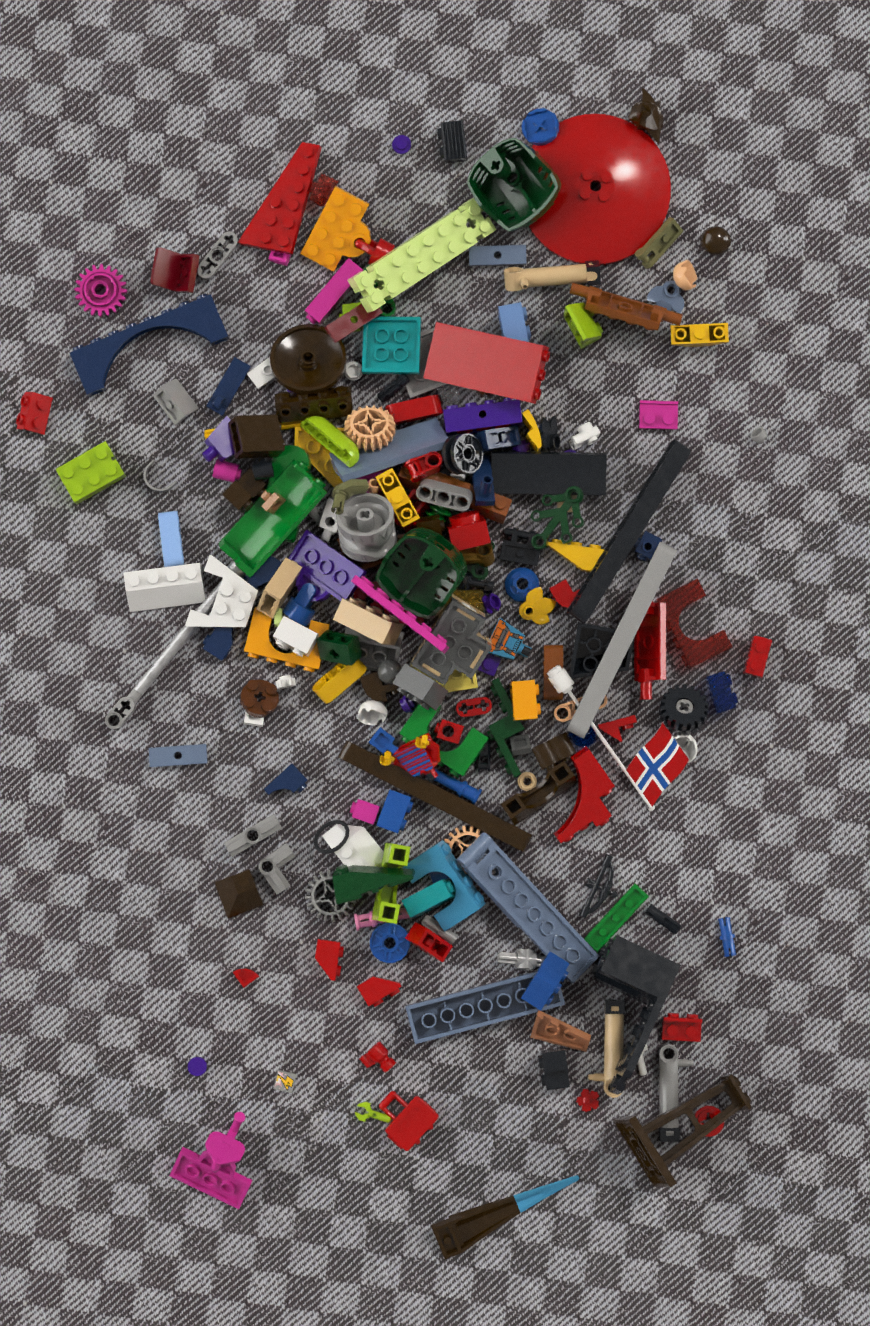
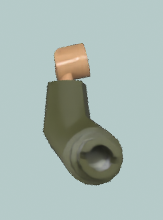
M350 479L335 486L331 494L334 498L331 511L335 512V514H342L345 501L353 495L365 494L367 491L374 494L378 493L379 486H377V480L371 479L368 483L367 479Z

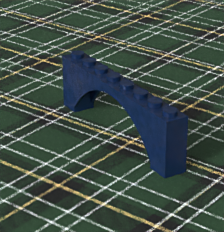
M211 294L199 295L196 297L197 300L191 303L189 301L182 302L174 310L171 308L163 310L161 315L154 317V315L143 319L144 322L140 324H129L123 331H112L108 333L106 338H95L90 341L91 344L74 347L73 351L69 353L87 396L91 397L106 390V378L117 355L128 343L147 332L160 329L184 330L208 340L212 346L229 340Z

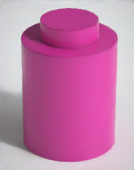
M217 459L212 477L233 483L241 478L242 469H239V464L227 461L221 462Z

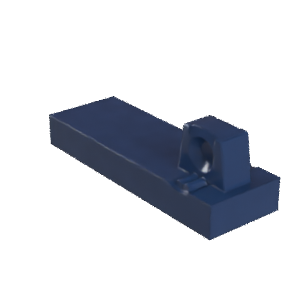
M234 357L206 407L224 416L251 366Z

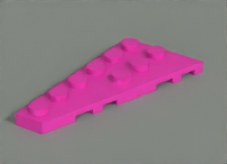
M357 575L354 576L351 582L363 593H366L388 612L423 636L424 639L445 654L448 651L447 640L441 635L434 636L431 633L432 629L424 622L421 625L416 622L417 617L409 611L403 612L404 608L394 599L390 602L388 600L390 597L380 588L373 589L375 585L364 576L361 578Z

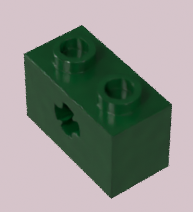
M326 630L316 639L320 659L352 666L362 657L358 636Z

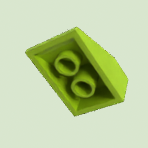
M584 302L565 306L563 314L581 349L601 339V333L603 332L599 322H594L592 318L594 314L584 309Z

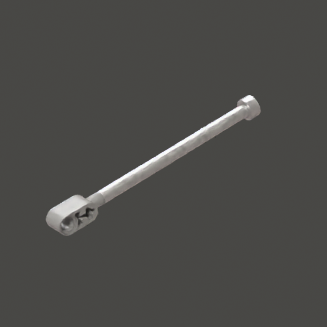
M231 561L227 567L243 578L245 573L236 566L234 561ZM222 580L196 610L197 612L206 615L210 613ZM183 626L128 696L122 697L105 717L107 727L118 730L126 723L136 710L138 700L197 627ZM130 701L131 703L129 704V706L131 707V709H125L123 711V714H125V717L123 718V716L117 713L116 710L118 709L119 711H122L124 708V705H122L123 702L128 703ZM114 715H117L120 720L117 726L110 724V718Z

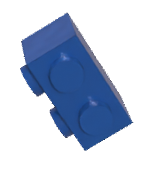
M389 790L376 826L395 833H399V830L403 831L407 820H404L406 812L410 813L414 803L410 801L411 797Z

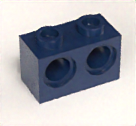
M518 426L489 429L474 434L479 439L483 452L511 448L521 444Z

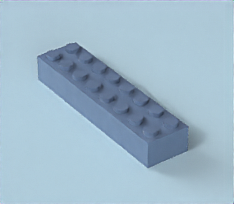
M537 971L406 1005L415 1044L538 1012L539 1009L521 999ZM561 988L557 994H552L554 998L549 1006L545 1004L540 1011L565 1005Z

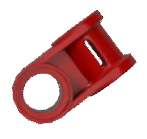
M433 451L406 461L404 467L408 469L411 475V482H418L426 477L437 474L441 470L442 456L438 452ZM433 460L436 461L438 464L433 466L430 465L428 462Z

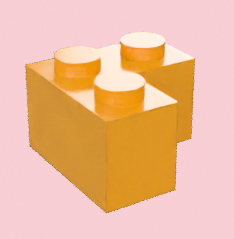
M535 680L513 681L509 683L513 721L538 719V715H541L540 703L536 702V696L539 695V685L535 684Z

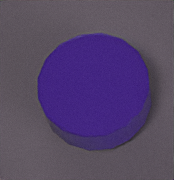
M193 1057L188 1063V1071L193 1076H201L207 1070V1062L202 1057Z

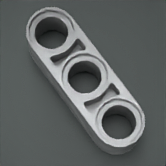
M432 479L422 480L416 490V496L419 500L458 511L469 509L473 500V494L469 489ZM422 488H428L430 492L426 493L422 490ZM445 492L449 497L445 498L441 493ZM464 497L468 502H462L459 498Z

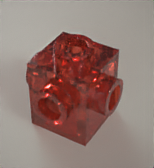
M321 173L316 182L313 181L309 188L311 193L309 200L318 206L325 207L338 181Z

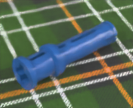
M434 768L438 774L433 779L434 781L457 792L458 797H465L475 805L482 789H476L470 786L467 781L460 782Z

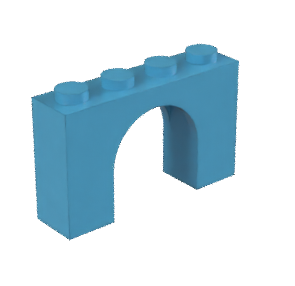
M443 840L409 861L408 865L403 867L415 870L414 879L410 880L411 883H414L430 872L444 873L453 881L456 890L454 901L434 915L444 932L486 904L483 895L476 890L472 879L466 875L462 869L463 867L459 865L452 854L450 846Z

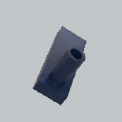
M483 455L480 468L472 473L475 506H494L495 494L490 455Z

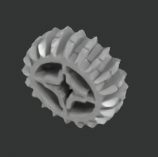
M327 870V876H324L322 871L319 872L320 879L314 875L315 884L311 881L308 882L312 889H305L306 892L311 893V896H305L306 900L311 899V902L306 904L307 907L314 906V909L310 912L313 914L317 910L319 913L316 918L319 919L321 914H323L324 921H327L328 916H331L332 922L335 921L334 915H337L339 920L342 919L340 914L342 912L348 916L349 913L345 909L353 910L354 907L349 905V903H356V900L345 902L341 909H339L336 899L334 903L331 899L321 900L326 897L328 889L332 893L335 892L328 883V879H333V875H331L330 870ZM322 882L325 892L323 896L315 899L316 888ZM329 902L334 912L325 911L318 904Z

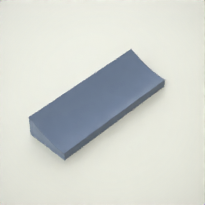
M436 417L397 430L392 442H389L387 447L382 446L381 450L376 448L374 452L371 449L365 452L364 448L360 449L359 460L351 468L330 452L329 455L333 470L345 482L404 463L429 452L440 451L443 449L448 436Z

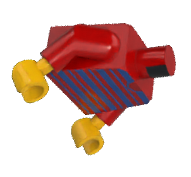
M429 732L401 745L394 755L390 751H386L384 756H380L381 765L388 766L392 764L399 766L413 777L424 773L428 781H432L438 776L434 767L441 760L440 746L432 740Z

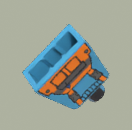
M499 618L490 637L492 647L488 654L514 660L516 654L527 658L532 648L522 643L525 637L523 633Z

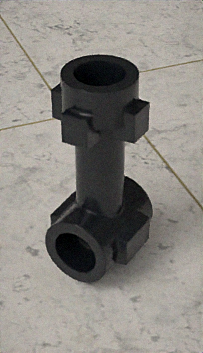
M466 572L458 588L469 590V587L472 586L483 589V593L488 594V592L492 593L494 582L487 578L485 582L472 579V574Z

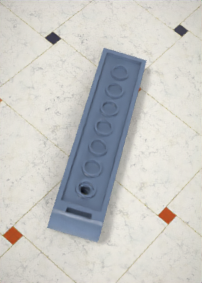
M483 832L456 859L459 865L464 868L463 870L512 923L532 940L545 956L550 951L570 963L566 969L569 972L566 978L570 983H574L599 957L593 948L488 834ZM493 869L495 870V875H494V876L492 875V870H493Z

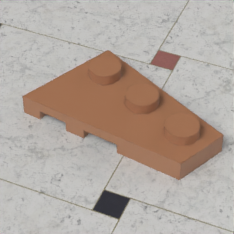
M538 1010L530 1038L586 1052L591 1035Z

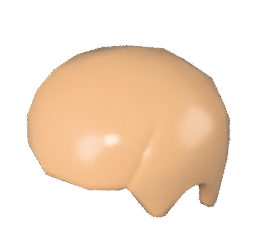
M689 260L678 263L673 270V279L676 285L685 291L696 287V284L693 285V283L697 280L695 269Z

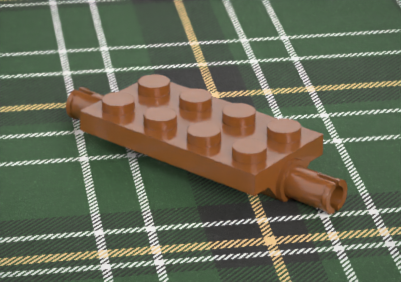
M573 282L569 293L586 298L587 301L584 309L592 314H603L610 319H620L630 325L644 326L647 330L658 331L660 323H663V321L680 326L683 314L669 311L667 308L602 291V289L593 286L587 287Z

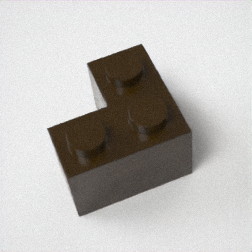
M249 469L237 482L234 481L222 495L242 514L244 511L247 512L253 505V501L263 494L267 485L262 480L255 481L253 471Z

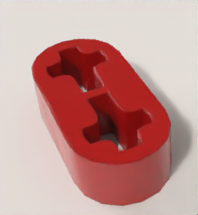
M487 697L466 699L457 703L456 712L461 717L483 715L490 712L492 703ZM481 700L489 704L486 707V711H482V708L475 709V705L481 704ZM463 703L466 706H473V709L467 710V714L459 711Z

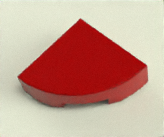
M246 968L233 972L243 988L259 977L255 971Z

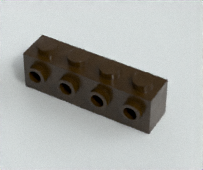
M351 386L329 388L316 394H299L295 392L275 394V408L280 423L304 421L311 416L335 418L351 415L353 410Z

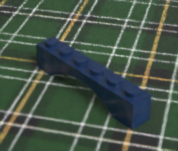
M270 556L251 578L245 575L244 580L255 589H259L269 583L282 562ZM212 627L215 630L211 636L208 634L202 643L204 645L203 649L224 662L234 646L233 627Z

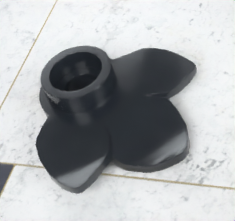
M553 416L550 422L543 417L540 422V430L542 432L541 443L544 447H547L548 451L559 449L560 437L557 434L556 416Z

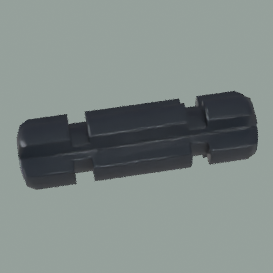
M401 374L396 380L385 387L383 391L379 392L377 397L381 402L387 401L404 385L409 383L410 378L407 374Z

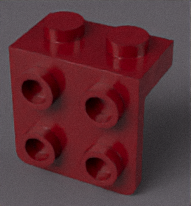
M157 247L150 283L177 293H193L200 255L180 254Z

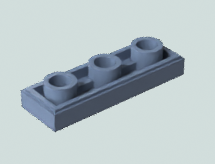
M526 245L471 246L469 248V266L527 264ZM499 253L501 258L496 259L494 255Z
M207 744L149 748L150 767L208 763ZM177 752L182 754L180 759L175 758Z

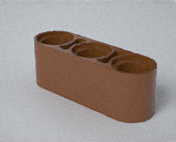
M544 645V700H563V692L558 693L547 675V672L557 665L563 668V645Z

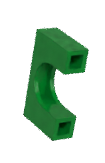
M418 705L399 733L403 736L401 740L407 743L416 737L428 733L431 723L442 709V706L440 705L436 711L431 707L427 710ZM472 727L458 748L447 752L440 751L441 760L438 765L441 767L444 764L450 768L448 772L457 778L460 775L465 777L490 739Z

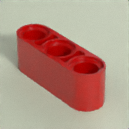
M430 395L385 406L389 415L393 416L396 425L443 414L439 395Z

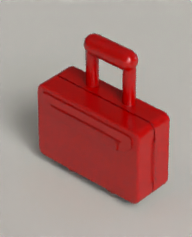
M391 1091L379 1104V1109L393 1120L385 1129V1132L388 1134L387 1137L401 1150L404 1149L405 1151H409L415 1144H420V1138L427 1130L433 1129V1124L439 1118L438 1113L418 1095L407 1104L395 1091ZM394 1099L404 1106V1109L397 1116L386 1108Z

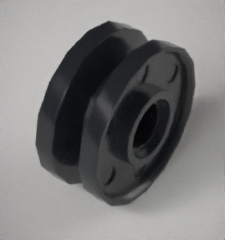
M470 433L451 435L443 445V462L446 468L456 475L474 473L480 468L483 461V448L479 439Z

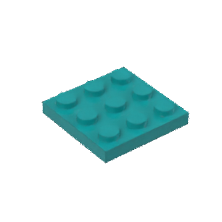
M376 317L363 325L362 374H420L421 317Z

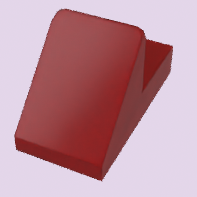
M632 715L599 724L597 727L600 731L622 743L619 727H622L623 730L633 728V724L637 723L636 716Z

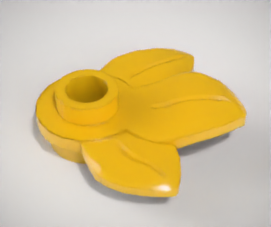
M536 587L527 593L526 601L519 607V614L525 620H532L539 625L546 624L550 621L547 614L555 608L556 601L546 597L543 598L542 587ZM532 608V612L527 614L526 609Z

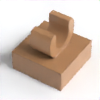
M265 490L261 495V498L266 501L262 507L271 514H274L286 501L282 495L275 492L271 494Z

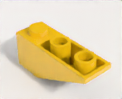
M552 539V542L548 541L547 545L554 552L584 572H591L604 551L600 545L590 544V547H584L580 542L563 544L559 539Z

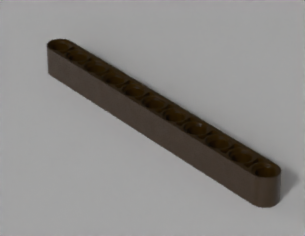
M347 740L338 755V758L522 852H525L533 836L418 776L413 777L409 772L392 764L388 766L381 765L379 756Z

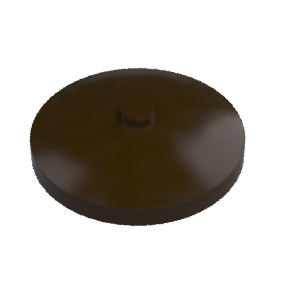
M315 324L298 325L286 330L276 339L270 352V365L275 379L284 388L299 394H316L328 390L341 379L347 363L346 350L342 340L334 343L326 329Z

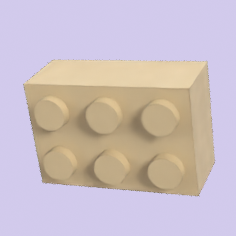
M342 598L333 620L381 644H396L404 624L399 622L398 618L391 614H384L383 610L378 607L366 605L367 602L359 598Z

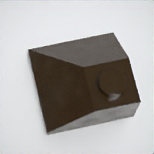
M251 869L214 882L227 918L264 905Z

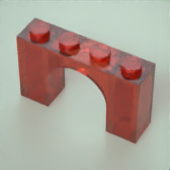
M698 578L655 600L656 603H666L667 632H672L674 636L672 642L676 649L680 648L683 654L680 657L684 665L689 666V668L733 647L724 630L704 640H692L681 631L679 626L681 611L686 606L706 596Z

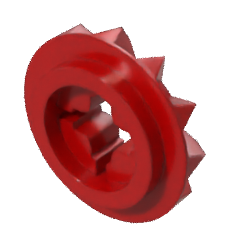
M706 1105L699 1108L694 1115L698 1122L703 1125L705 1123L700 1121L707 1118V1113L710 1115V1118H713L721 1111L715 1106ZM724 1122L706 1135V1137H712L720 1133Z

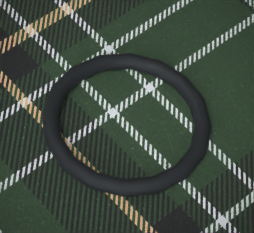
M333 820L324 824L314 837L315 849L324 854L334 853L339 850L349 837L350 830L348 825L341 820ZM333 824L344 826L346 830L345 837L338 846L329 850L319 847L318 838L325 828Z

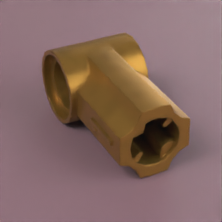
M490 544L460 551L466 564L479 563L481 566L487 567L492 565L495 560Z

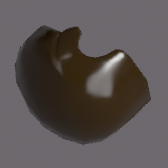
M719 226L705 229L700 237L701 247L711 255H721L731 245L729 233Z

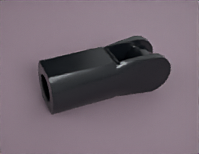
M490 740L477 758L478 772L480 770H488L490 772ZM488 756V762H480V757Z

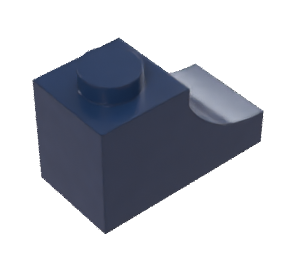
M292 763L264 790L268 795L282 789L291 790L293 793L296 791L301 793L307 787L306 782L308 780Z

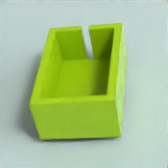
M106 441L55 469L76 505L127 477Z

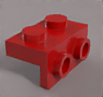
M25 392L20 402L21 411L16 419L17 429L44 435L53 397L35 392Z

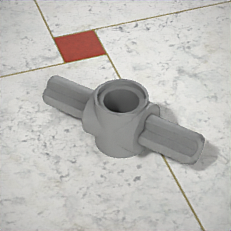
M518 949L516 953L498 952L497 961L502 964H513L518 970L532 971L536 967H540L546 956L537 955L535 950Z

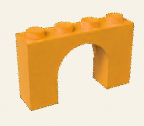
M257 607L254 608L244 652L248 653V657L259 659V656L266 657V661L276 664L279 660L285 662V666L296 668V665L304 667L303 670L313 673L315 669L320 670L322 659H320L317 642L309 657L306 655L300 657L295 653H282L272 646L269 636L273 619L258 611ZM311 620L309 629L318 633L320 637L326 630L330 629V625Z

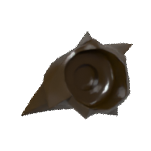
M642 87V98L631 107V113L627 118L637 126L638 130H647L659 145L660 133L663 128V115L660 110L661 101L655 102L653 97Z

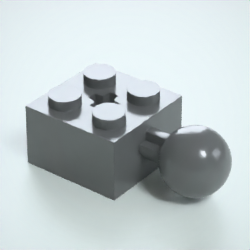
M387 659L381 662L377 672L381 681L387 684L393 683L398 687V692L411 701L417 702L427 710L431 707L437 711L448 693V690L435 680L407 664H404L401 668L397 661Z

